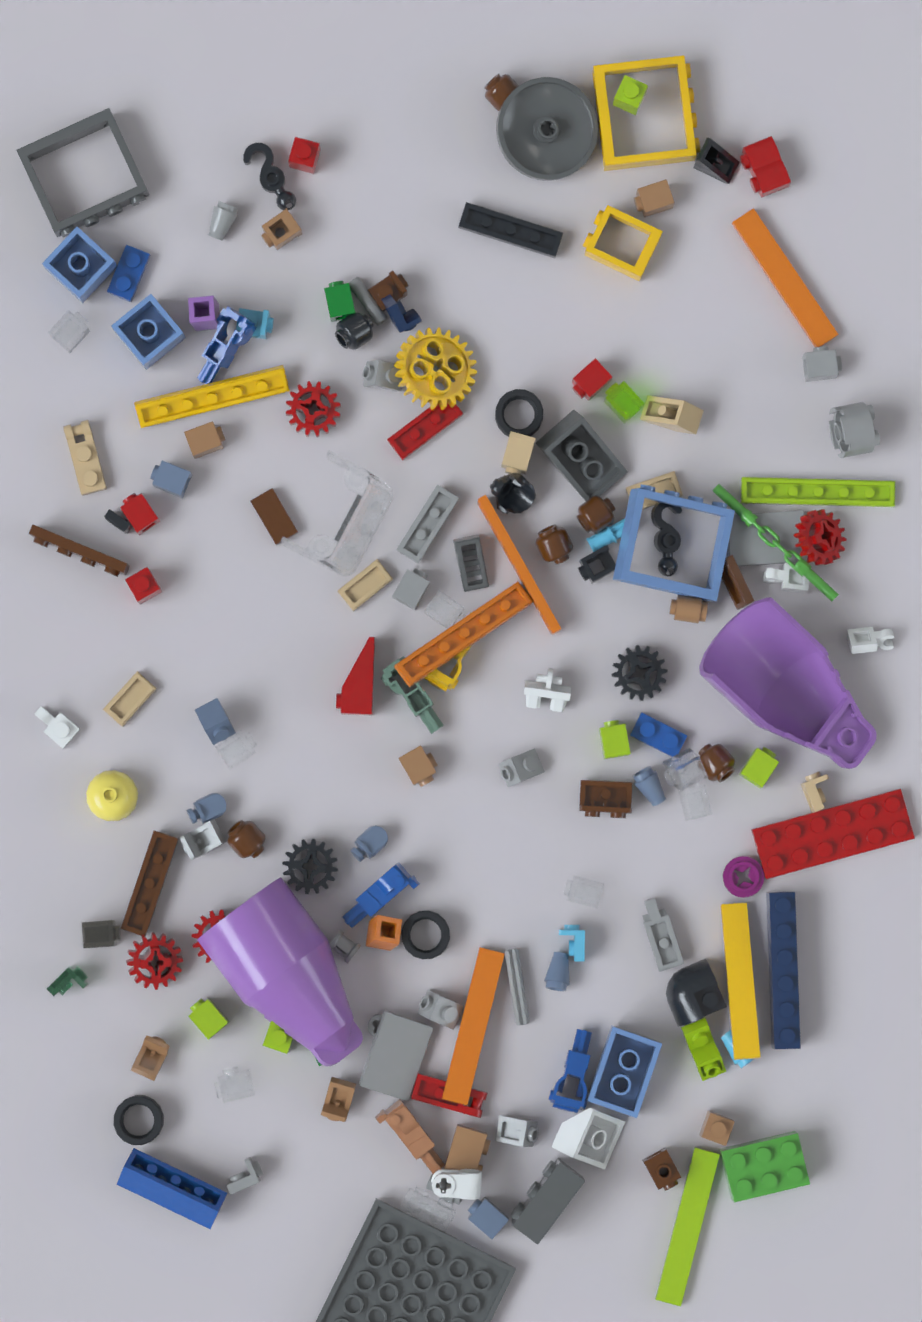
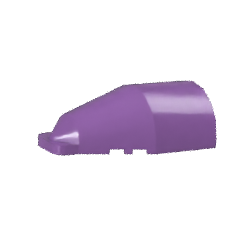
M771 597L755 601L741 610L722 628L705 651L699 665L700 675L754 725L831 758L841 768L846 769L857 767L876 741V730L863 717L849 690H846L843 686L838 670L833 668L827 657L829 654L825 647Z
M281 877L252 896L197 939L241 1000L249 1007L258 1010L264 1015V1018L276 1023L284 1029L286 1034L309 1049L322 1065L333 1066L362 1043V1032L353 1021L354 1017L328 939Z

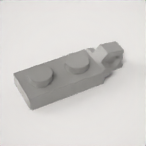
M655 898L645 900L644 903L648 914L643 915V924L659 972L684 964L669 915L666 914L665 909H658Z

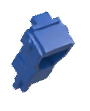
M229 306L223 308L217 318V331L202 354L207 361L197 378L205 384L212 383L220 367L229 368L239 346L246 344L257 328L255 326L256 323ZM234 319L239 322L238 326L242 329L241 331L235 330L228 342L226 340L228 336L227 326L230 320Z
M397 863L355 900L358 903L344 914L342 918L347 925L353 928L367 915L372 917L408 885L415 889L420 883L414 875L411 877L404 867Z
M577 1029L573 1048L567 1052L563 1077L556 1082L553 1090L550 1091L548 1100L553 1103L552 1107L574 1113L585 1109L587 1104V1087L583 1080L591 1056L587 1055L592 1032ZM567 1076L580 1079L575 1097L581 1098V1101L556 1095L557 1092L562 1093Z

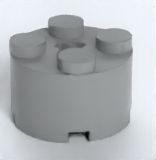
M859 402L830 409L829 415L834 414V420L829 421L831 440L834 449H840L841 453L838 454L840 458L871 453L874 447L880 444L879 433L877 430H874L873 420L875 419V412L872 405Z

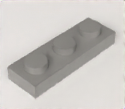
M437 485L396 550L419 564L459 498Z

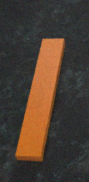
M751 209L733 221L732 225L814 347H821L837 337L839 334L755 209Z
M486 495L480 497L477 501L479 508L527 593L533 600L549 632L553 635L560 632L561 627L488 497Z
M517 581L395 664L394 668L410 688L530 606L533 600Z
M479 948L443 1092V1100L468 1105L505 953Z

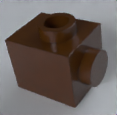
M666 1148L642 1160L658 1190L664 1188L666 1191L678 1184L677 1179L681 1178Z

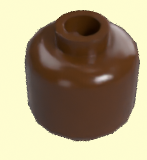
M498 73L484 87L486 89L485 98L497 111H500L505 99L519 85L508 74L500 76Z
M595 495L579 506V515L576 517L586 532L592 531L598 534L614 522L615 518L612 512L616 509L608 498L603 500L600 496Z
M554 524L538 532L539 537L536 539V546L544 561H554L555 564H560L569 559L568 554L573 550V543L565 528L557 527Z
M707 744L698 752L700 757L697 760V767L708 780L723 782L735 771V759L723 745L716 744L711 746V744Z
M240 820L227 832L229 835L227 843L240 858H248L250 856L256 858L265 849L262 846L265 842V834L252 821L244 822Z

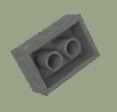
M559 1158L555 1162L551 1160L542 1171L543 1179L540 1183L535 1181L526 1193L529 1198L524 1204L519 1202L511 1213L513 1218L511 1220L512 1226L537 1245L585 1182L583 1176Z

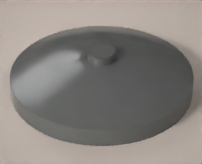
M553 77L535 78L518 86L503 102L496 123L497 141L505 159L521 174L542 181L558 180L578 171L591 157L598 138L597 116L590 100L575 85Z

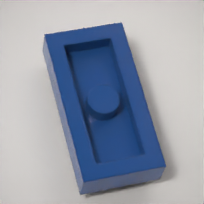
M126 244L107 292L132 302L151 255Z
M642 712L630 734L631 737L674 759L677 758L687 738V735Z

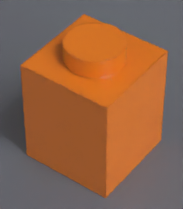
M376 915L368 923L366 946L388 951L394 949L400 942L402 919Z

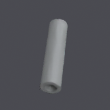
M359 277L349 282L350 288L378 326L385 322L388 318Z

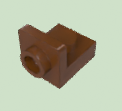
M392 270L389 272V276L368 289V291L384 312L386 308L381 299L391 295L397 302L408 295L406 288L409 285L401 273L396 275Z

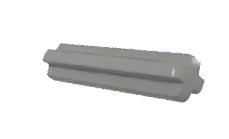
M516 948L508 949L505 951L515 1021L517 1025H525L530 1020L519 951Z

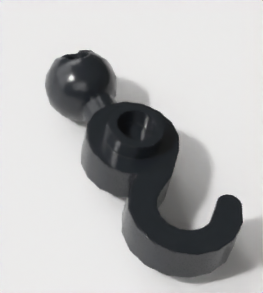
M263 143L249 145L243 154L244 164L249 165L255 153H263L266 156V160L261 168L260 184L266 192L277 195L276 203L280 209L285 210L287 208L286 205L291 203L292 207L287 208V210H291L295 207L296 197L292 192L284 189L285 176L280 168L273 166L274 155L272 150Z
M658 502L651 511L652 522L655 527L660 529L654 536V545L663 554V558L658 563V570L662 575L669 577L674 575L678 569L673 553L680 547L681 537L672 525L662 519L661 514L665 508L670 509L674 514H680L682 508Z

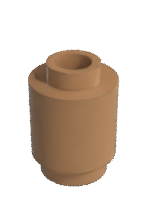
M677 595L676 600H671L669 614L674 615V620L697 624L699 621L705 622L708 602L702 601V598Z

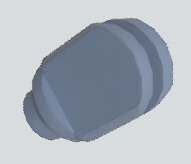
M212 793L196 800L193 803L194 810L192 808L186 810L192 824L197 823V819H200L202 824L224 814L226 811V801L221 795Z
M371 826L354 841L357 848L354 847L350 851L359 862L364 859V855L370 859L386 846L388 835L382 827Z

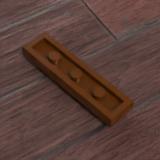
M32 524L29 535L34 537V543L46 548L48 544L58 547L56 552L70 558L72 553L82 557L80 562L95 567L96 563L105 567L104 572L118 577L120 573L127 574L130 567L127 563Z
M153 831L120 929L138 935H147L179 838Z

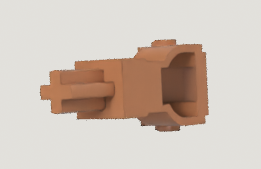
M401 1099L388 1109H382L375 1116L379 1124L386 1120L416 1160L421 1158L432 1174L445 1165L433 1149L435 1144Z

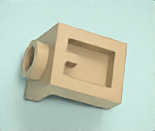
M816 772L806 776L807 782L800 784L811 813L824 809L823 803L826 802L822 789H817L815 784L829 779L828 774L821 776L820 772Z

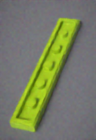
M742 477L741 504L895 507V481Z
M697 1147L693 1149L655 1297L658 1301L681 1307L720 1156L719 1153Z

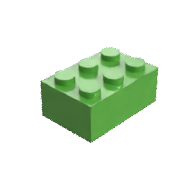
M796 1131L719 1149L731 1200L734 1203L810 1185L799 1136Z

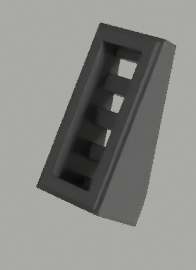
M472 535L454 539L453 543L464 592L489 587L480 537ZM475 545V549L461 551L463 546ZM477 555L478 558L474 560L463 561V557ZM479 565L480 568L473 571H465L466 567ZM481 575L482 577L481 580H476L472 582L467 581L468 577Z

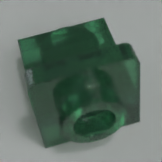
M69 966L47 990L53 996L58 993L63 996L73 986L70 982L72 979L84 989L89 985L86 981L88 976L78 966L75 969Z

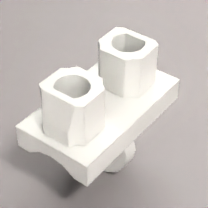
M548 668L547 675L537 674L536 681L525 680L524 695H526V707L540 708L541 697L551 698L550 710L563 712L567 701H570L571 686L561 685L562 677L553 676V669Z

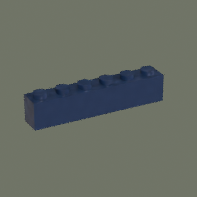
M795 892L766 893L771 1047L773 1049H801Z

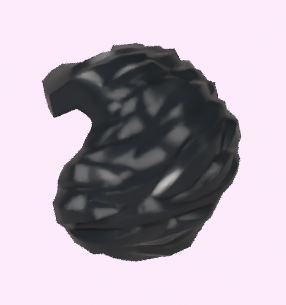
M519 473L496 478L490 484L491 493L496 497L497 509L505 514L509 512L514 514L522 513L528 510L536 499L533 485Z

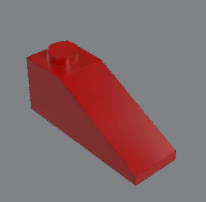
M375 637L368 638L342 686L341 693L336 694V709H341V715L372 716Z

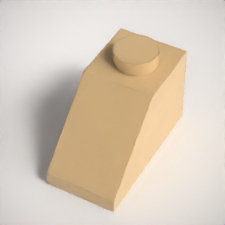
M647 395L640 420L673 431L696 435L704 410L683 400Z
M510 432L501 465L502 468L506 469L505 473L526 474L536 438Z

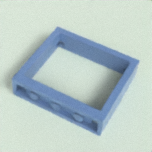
M641 485L640 488L631 489L613 580L677 595L702 598L704 601H717L735 510L727 509V504L713 501L712 505L703 503V498L688 496V499L680 498V493L664 490V494L655 492V487ZM644 499L720 516L706 588L630 571Z

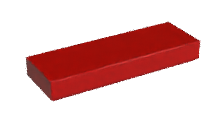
M447 403L444 410H441L439 404H437L434 410H431L429 407L389 437L387 441L403 461L460 418L463 412L457 404L451 407Z

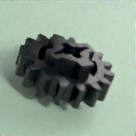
M636 645L635 652L626 648L627 655L619 654L617 657L621 662L613 663L612 665L618 669L617 672L611 674V677L618 678L614 686H622L621 695H624L626 692L630 693L629 700H633L635 695H638L639 700L643 701L645 694L650 699L653 698L652 691L655 690L660 693L662 689L658 684L666 683L667 681L661 677L662 674L668 672L667 669H661V665L665 660L656 659L658 651L650 654L649 646L644 651H641L640 646ZM637 656L646 657L652 662L648 664L640 662ZM628 661L630 666L629 672L622 676L623 666ZM635 667H638L640 670L650 668L643 675V680L640 677L629 679L636 671ZM656 670V680L651 686L649 677ZM627 684H638L642 690L632 689Z
M312 838L311 844L307 845V842L303 839L301 847L293 844L292 846L295 851L293 853H285L290 859L289 861L282 862L283 865L288 866V870L283 872V875L291 876L287 883L290 885L295 882L297 884L295 889L297 892L303 887L305 888V894H309L310 889L314 888L315 893L318 894L320 886L328 889L329 887L326 882L328 880L335 881L331 874L332 872H337L338 868L333 867L332 863H335L338 859L330 857L334 850L331 848L326 851L324 849L325 842L317 846L316 839ZM308 849L305 858L301 861L295 860L300 852ZM317 850L325 856L328 864H323L319 861ZM311 854H313V863L318 865V868L312 871L310 879H308V870L303 868V865L309 862ZM293 869L301 871L304 875V883L296 877ZM320 872L326 873L321 881L313 884L316 875Z

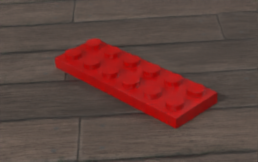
M901 789L751 830L765 879L915 839Z

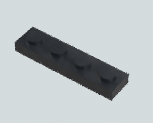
M468 202L465 204L458 226L460 229L552 258H556L563 232Z

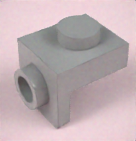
M382 360L367 361L362 374L364 379L363 386L379 387L395 392L402 391V387H399L398 384L403 379L395 377L396 372L401 369L394 367L395 363Z
M535 748L499 763L501 776L508 787L545 772Z
M215 819L180 837L183 850L189 855L191 860L227 842Z
M428 990L420 1001L418 1014L454 1030L464 1006Z

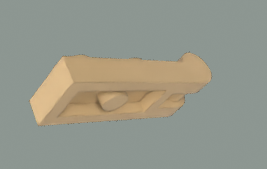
M89 420L81 421V424L71 426V424L63 426L81 495L84 496L106 490L107 487ZM84 434L85 441L76 443L75 436Z

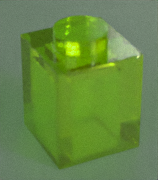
M625 381L620 385L615 382L605 392L607 395L604 400L605 404L624 424L642 409L645 404Z

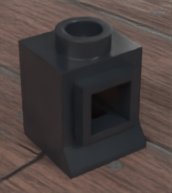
M608 545L580 559L581 566L578 567V570L584 581L589 579L591 584L613 573L616 564L609 553ZM600 559L605 570L594 575L588 564Z

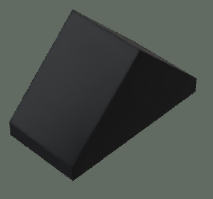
M706 138L693 168L725 184H730L740 161L711 138Z

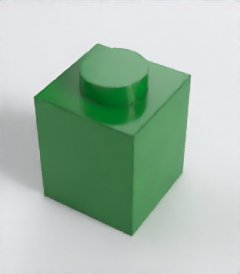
M343 281L329 283V287L324 288L331 322L340 321L346 316L354 314L355 309L349 283L344 284Z

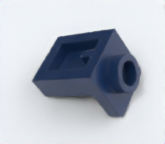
M391 295L381 299L393 325L399 333L412 330L422 321L415 309L406 312L401 301L396 302Z

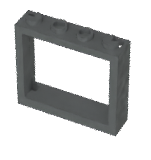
M110 108L16 150L57 237L69 235L76 227L79 228L84 225L86 227L93 226L100 221L99 218L109 215V217L115 216L123 211V207L130 204L132 206L139 205V202L146 200L145 197L149 196V192ZM110 126L137 187L58 222L31 161Z

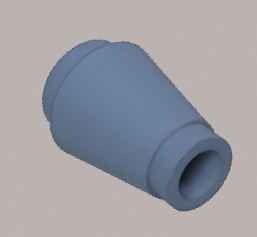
M651 766L633 775L634 785L651 802L652 806H656L666 800L656 770L653 771Z
M562 952L553 953L544 979L547 989L566 991L567 986L570 985L569 954Z

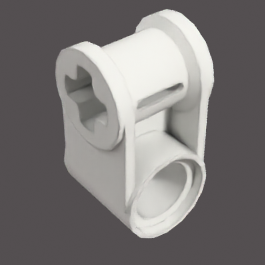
M440 1169L432 1176V1190L439 1197L467 1200L481 1198L482 1171ZM441 1178H446L448 1184H446L445 1188H440Z

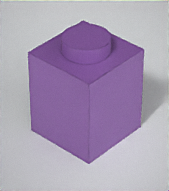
M213 295L188 298L190 324L195 331L217 329V318L220 314V309L216 298Z

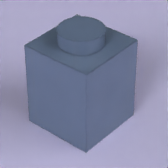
M162 460L160 466L155 465L150 479L154 480L152 484L155 488L183 498L192 473Z
M218 698L195 709L213 745L236 734Z
M486 1197L482 1201L476 1199L468 1209L471 1213L468 1219L490 1239H493L509 1220V1217Z

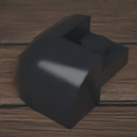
M706 959L681 968L673 974L668 982L666 990L667 1002L678 1027L702 1019L727 1007L717 985L716 978Z

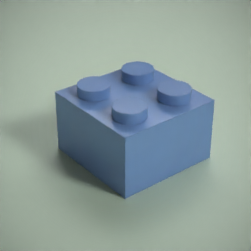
M78 227L42 263L44 268L82 303L117 268L115 261Z
M152 294L148 295L111 325L114 332L146 370L186 338L182 330Z

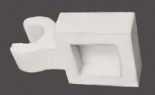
M784 563L783 570L766 568V571H764L763 582H781V590L808 592L809 580L799 575L788 563Z
M873 627L847 629V639L852 654L877 651V646L883 650L894 648L892 629H883L875 632Z
M40 707L35 712V715L48 725L43 732L63 749L80 730L61 712L56 718L43 707Z

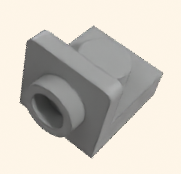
M499 1115L495 1141L520 1147H533L538 1138V1122Z
M251 1157L244 1160L249 1170V1175L246 1176L244 1171L230 1177L232 1182L226 1185L230 1195L261 1181L259 1176L263 1175L257 1160L253 1162Z

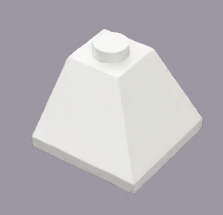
M588 1108L561 1124L552 1148L572 1158L605 1170L625 1121Z

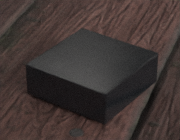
M110 509L104 516L109 523L125 534H128L133 527Z

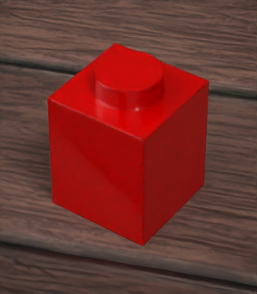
M295 137L288 160L289 167L314 174L321 151L320 143Z
M595 358L572 379L574 384L572 389L581 399L585 397L589 401L611 382L612 376Z
M133 493L122 501L124 505L120 508L138 535H141L160 522L142 493L139 495Z
M148 567L125 579L139 604L162 592Z

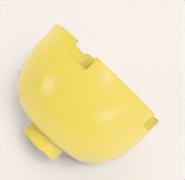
M116 770L104 771L96 775L89 783L86 791L87 804L91 812L98 818L106 821H120L128 817L135 809L138 800V789L134 781L127 774Z

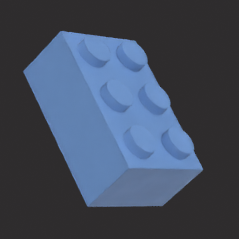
M611 1025L586 1098L587 1101L637 1118L662 1043Z

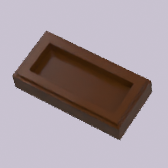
M273 488L251 500L253 507L276 546L298 533Z
M733 555L726 557L722 580L736 609L739 610L754 602V599Z

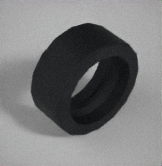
M515 389L505 393L499 399L495 410V420L498 428L508 437L511 431L531 437L539 430L543 421L541 401L534 393L525 389ZM517 399L527 401L534 410L532 423L523 429L510 427L504 418L506 406L511 401Z
M429 910L418 911L404 922L401 931L402 943L413 957L422 960L433 959L441 955L448 946L450 940L449 926L446 920L438 913ZM428 919L434 921L439 926L441 939L435 948L421 950L413 944L410 932L416 922Z
M135 1095L125 1099L117 1107L113 1125L117 1135L124 1142L131 1145H144L153 1141L160 1134L164 1125V1114L160 1105L154 1099L145 1095ZM134 1105L148 1107L154 1116L152 1129L142 1136L129 1133L123 1123L125 1112Z

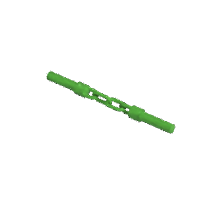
M718 484L713 489V492L732 510H735V513L740 516L742 522H745L748 527L754 525L758 529V536L768 546L778 547L784 553L786 563L799 575L806 577L831 602L839 595L811 569L812 566L794 550L787 551L780 545V537L770 527L760 526L756 522L758 516L753 514L751 510L746 509L724 487ZM765 530L776 538V540H772L773 544L762 535V533L766 532ZM791 554L798 559L795 565L788 559V557H792Z

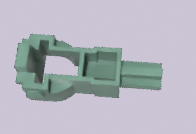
M403 656L382 670L384 674L381 680L394 693L404 697L414 716H419L432 734L444 725L432 708L433 702L427 693L423 691L419 682L415 684L417 688L405 694L396 680L392 683L389 681L398 674L394 666L405 658Z

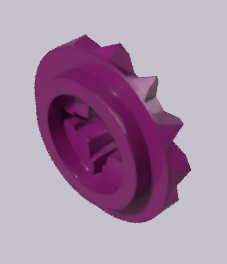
M746 856L732 859L725 866L722 875L726 889L732 895L741 898L755 895L761 889L764 882V872L761 865L753 858ZM749 867L747 877L753 883L743 881L737 887L739 877L734 870L744 872Z

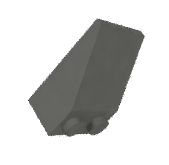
M572 410L536 442V445L585 501L595 495L601 496L628 472L584 417L575 410Z

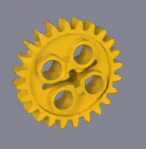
M429 327L426 329L425 334L418 330L415 337L410 335L407 338L408 343L403 342L400 346L402 351H398L396 357L400 360L394 364V367L401 369L396 372L395 377L403 379L398 386L407 387L404 395L412 393L414 395L412 398L413 403L420 399L421 407L423 408L428 402L430 403L431 410H434L437 404H439L441 410H444L447 403L454 407L456 400L462 402L465 398L464 394L468 395L471 392L469 386H473L476 382L471 377L477 374V370L471 368L477 363L476 360H469L473 351L464 350L468 343L459 344V335L453 339L450 338V330L445 335H442L440 327L437 328L434 334ZM427 347L434 348L437 356L430 355ZM448 362L455 363L458 367V370L454 371L450 369L448 366ZM434 366L439 368L437 372L433 370ZM413 367L421 368L424 375L416 374ZM434 382L442 383L444 390L437 389Z

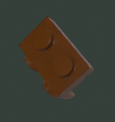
M580 780L579 811H584L585 817H600V812L610 813V818H626V814L632 813V782Z

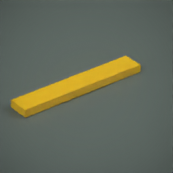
M280 365L136 401L134 405L140 427L144 428L288 392L290 389L284 366Z
M747 903L721 904L734 1060L760 1058V1045Z

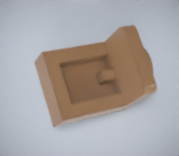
M146 1035L131 1071L155 1081L167 1057L170 1046L159 1037Z
M331 1077L321 1115L332 1121L346 1122L356 1083Z

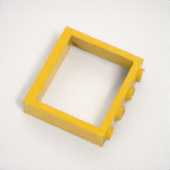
M684 55L593 66L592 75L604 171L695 161L696 153H700L699 137L694 138L693 128H697L696 113H691L690 103H694L693 88H688L687 78H691L690 63H685ZM677 67L687 149L615 157L605 75Z

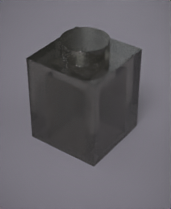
M115 920L82 922L83 948L117 946V941L121 940L120 925H116Z

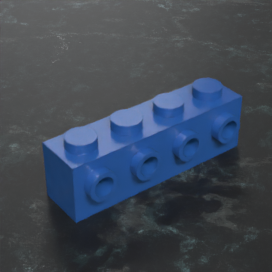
M133 1148L116 1184L208 1229H211L227 1196V1192Z

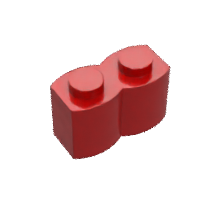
M772 136L743 147V155L740 156L743 168L745 170L749 169L752 175L750 184L754 193L759 192L762 198L790 187V177Z

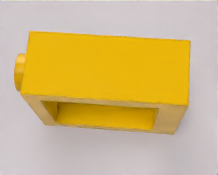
M607 205L605 211L600 210L596 216L594 224L597 225L594 234L588 233L584 241L583 247L586 248L585 256L640 281L663 231ZM609 217L649 235L635 266L595 248Z

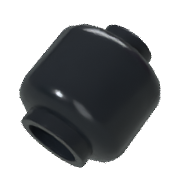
M355 312L337 323L335 337L342 347L356 350L372 339L373 322L368 315Z

